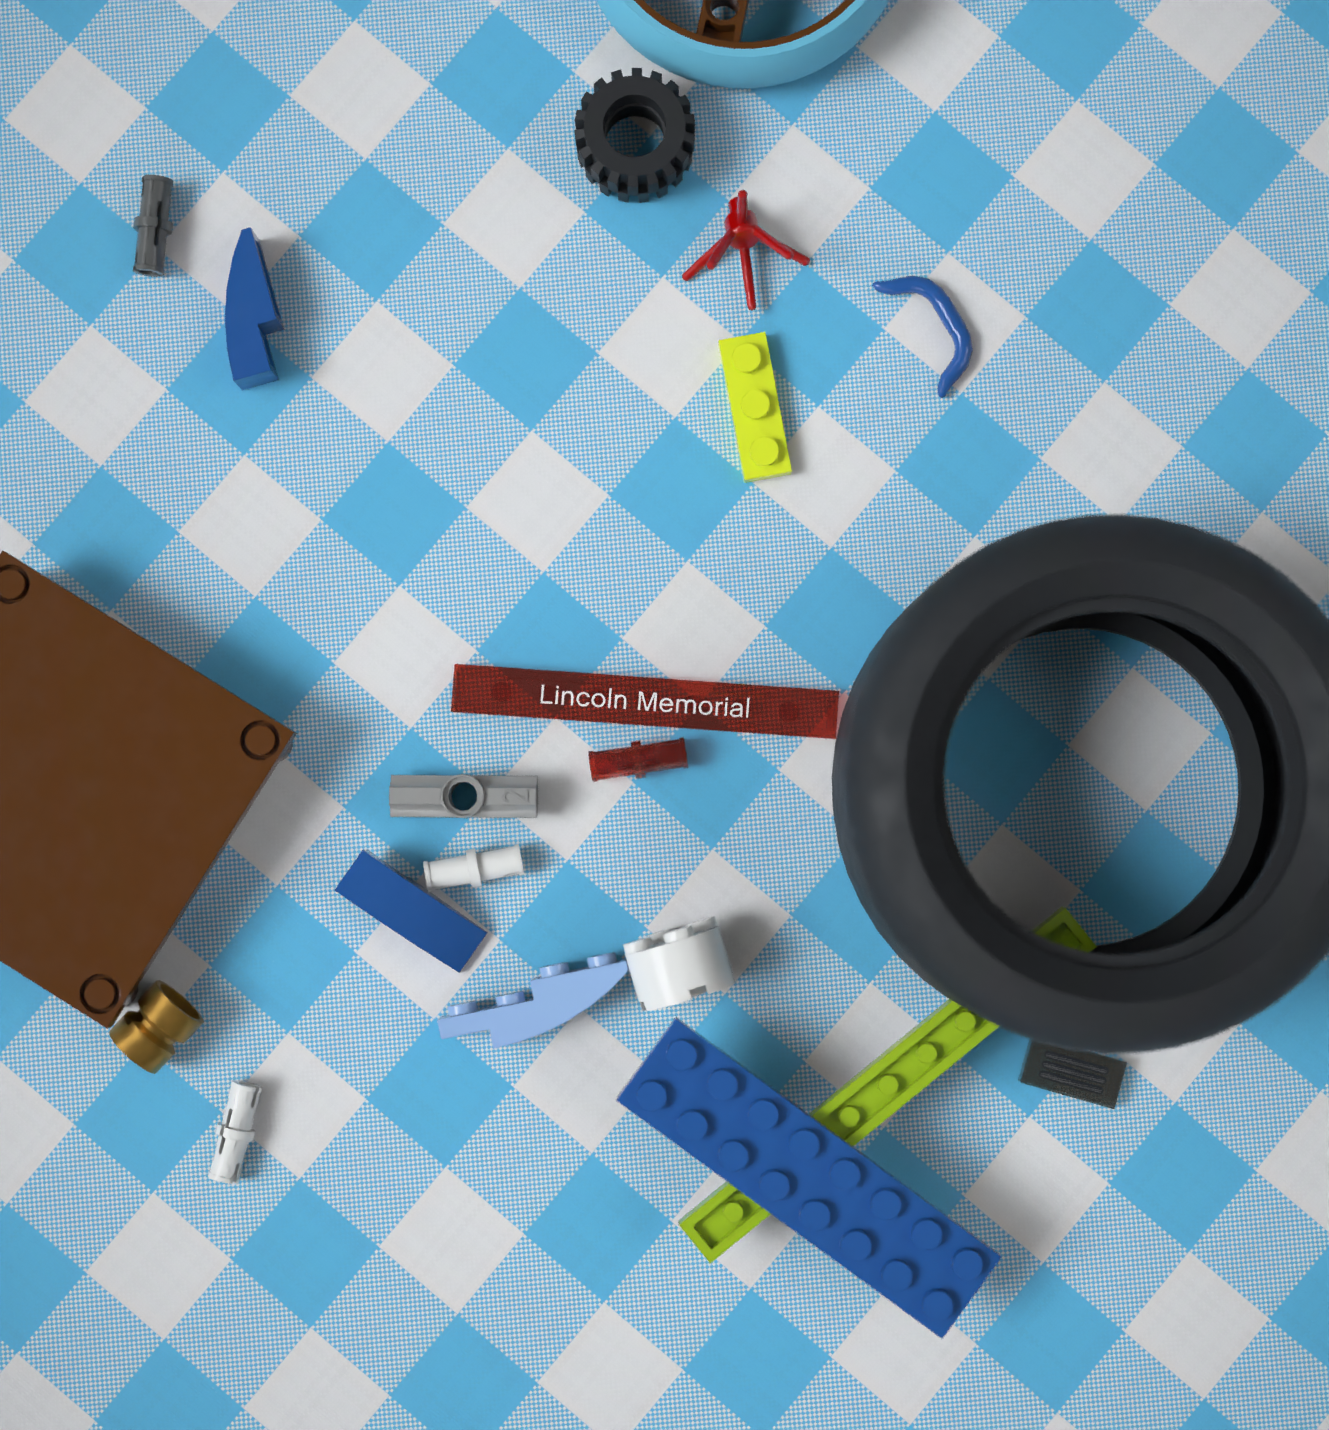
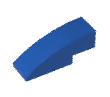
M251 227L241 230L232 257L225 306V329L229 362L233 381L242 390L279 380L267 335L285 330L261 244Z
M362 850L335 888L337 893L459 973L488 933L369 850Z

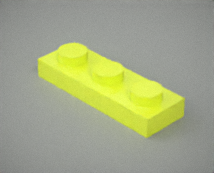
M766 332L718 340L744 483L791 475L792 469Z

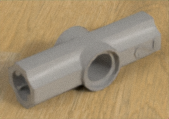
M465 774L391 775L389 787L390 817L537 818L538 776ZM461 783H470L477 792L476 803L468 810H459L452 801L453 790Z

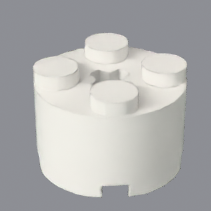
M715 916L689 923L686 927L679 929L672 927L649 934L645 938L623 944L626 961L642 1011H651L693 1000L692 997L705 992L711 994L735 984L732 968Z

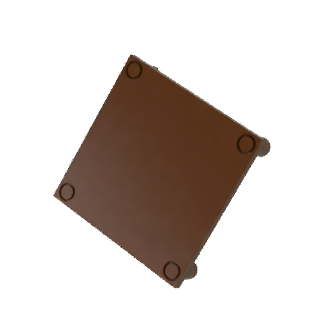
M3 550L0 554V961L105 1028H110L124 1007L130 1005L135 1000L139 983L280 761L289 756L293 747V739L297 733Z

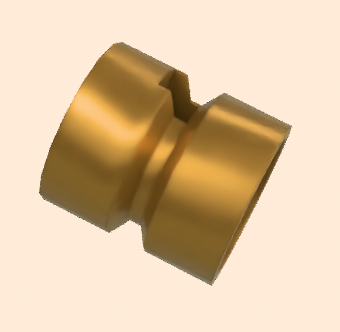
M160 980L155 981L138 999L139 1011H127L109 1031V1036L130 1060L153 1074H156L175 1054L173 1044L175 1042L185 1043L204 1023L200 1013L186 998Z

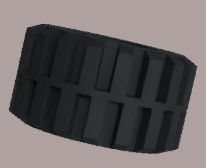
M632 68V76L623 77L621 69L611 72L612 81L606 83L602 77L594 83V93L590 94L586 91L581 99L582 109L576 111V130L574 132L580 166L585 168L586 177L592 185L595 182L599 183L600 192L608 197L612 191L618 193V201L628 203L629 195L638 196L639 203L649 202V194L656 192L658 198H661L668 194V186L670 184L675 187L679 185L683 180V171H688L692 163V153L694 152L695 119L694 114L690 113V102L686 95L679 96V86L675 82L670 80L666 85L663 84L662 74L652 70L650 78L642 76V68ZM627 117H644L658 125L664 134V138L655 150L646 155L626 156L617 152L607 141V134L613 125Z

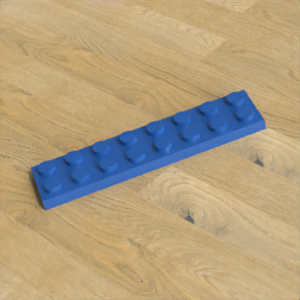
M677 1017L673 1019L616 1097V1101L941 1339L944 1338L1002 1258L989 1245Z

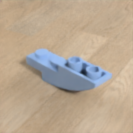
M612 952L588 957V967L569 970L568 962L540 967L541 976L530 980L533 998L525 999L524 991H517L496 996L497 1005L478 1009L476 1000L447 1006L449 1015L442 1016L437 1020L441 1039L490 1030L493 1049L545 1033L589 1008L611 990L628 972L626 959L617 961L616 953Z

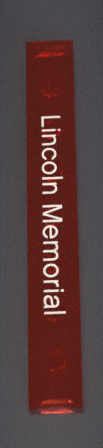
M454 664L451 712L835 740L839 691Z

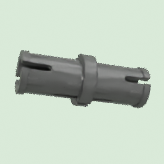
M152 174L142 176L140 214L134 218L133 225L134 230L138 231L133 272L150 277L164 276L167 236L172 234L173 223L169 221V210L174 181L168 177Z

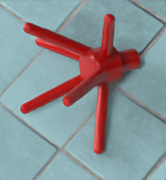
M740 190L738 197L732 198L728 203L729 214L724 221L726 231L724 236L683 273L682 278L684 281L691 280L705 266L709 270H713L729 246L738 249L740 252L747 307L749 310H755L757 305L749 248L755 246L759 241L787 260L792 259L807 266L810 263V259L778 241L759 227L756 214L748 210L747 192Z

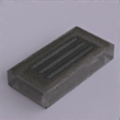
M1029 1039L1018 1081L1115 1109L1127 1062L1095 1052L1069 1050Z

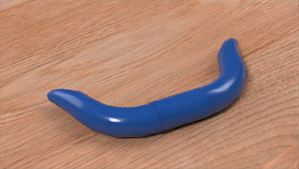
M912 275L874 282L872 284L874 289L880 293L888 295L916 293L928 299L948 333L951 335L955 348L953 359L941 374L937 387L939 397H945L952 385L968 368L973 351L971 335L956 307L942 287L928 278Z

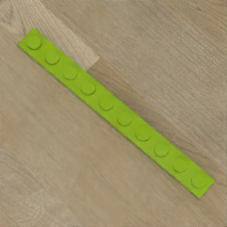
M1060 907L1032 930L1033 933L1067 948L1091 952L1097 947L1065 907ZM948 999L809 1114L849 1144L855 1146L999 1026ZM726 1181L678 1220V1224L711 1264L771 1215V1213Z

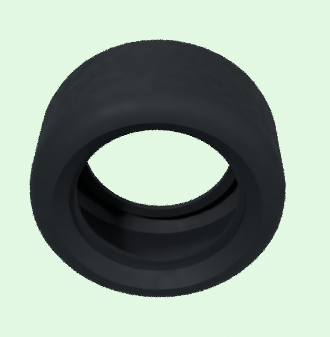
M1114 514L1085 515L1053 520L1019 530L994 541L955 564L924 590L888 627L869 653L853 683L842 712L835 742L832 768V806L837 840L847 874L861 905L877 931L903 962L922 980L948 999L1005 1030L1040 1043L1069 1050L1118 1054L1145 1053L1176 1048L1213 1037L1231 1029L1278 1002L1300 984L1329 953V619L1316 603L1289 577L1258 555L1210 532L1160 518ZM1067 629H1089L1123 635L1145 643L1180 665L1196 680L1219 712L1233 747L1238 774L1237 812L1232 835L1224 856L1204 888L1187 906L1156 928L1119 942L1096 945L1097 947L1091 952L1067 948L1044 939L1009 917L989 898L976 882L961 856L949 823L945 801L944 773L947 748L958 712L970 689L984 670L1013 643L1041 633Z

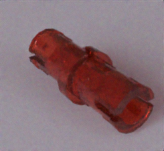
M684 737L642 744L641 740L631 741V746L595 752L589 751L588 754L593 782L635 775L636 779L646 778V773L689 768Z

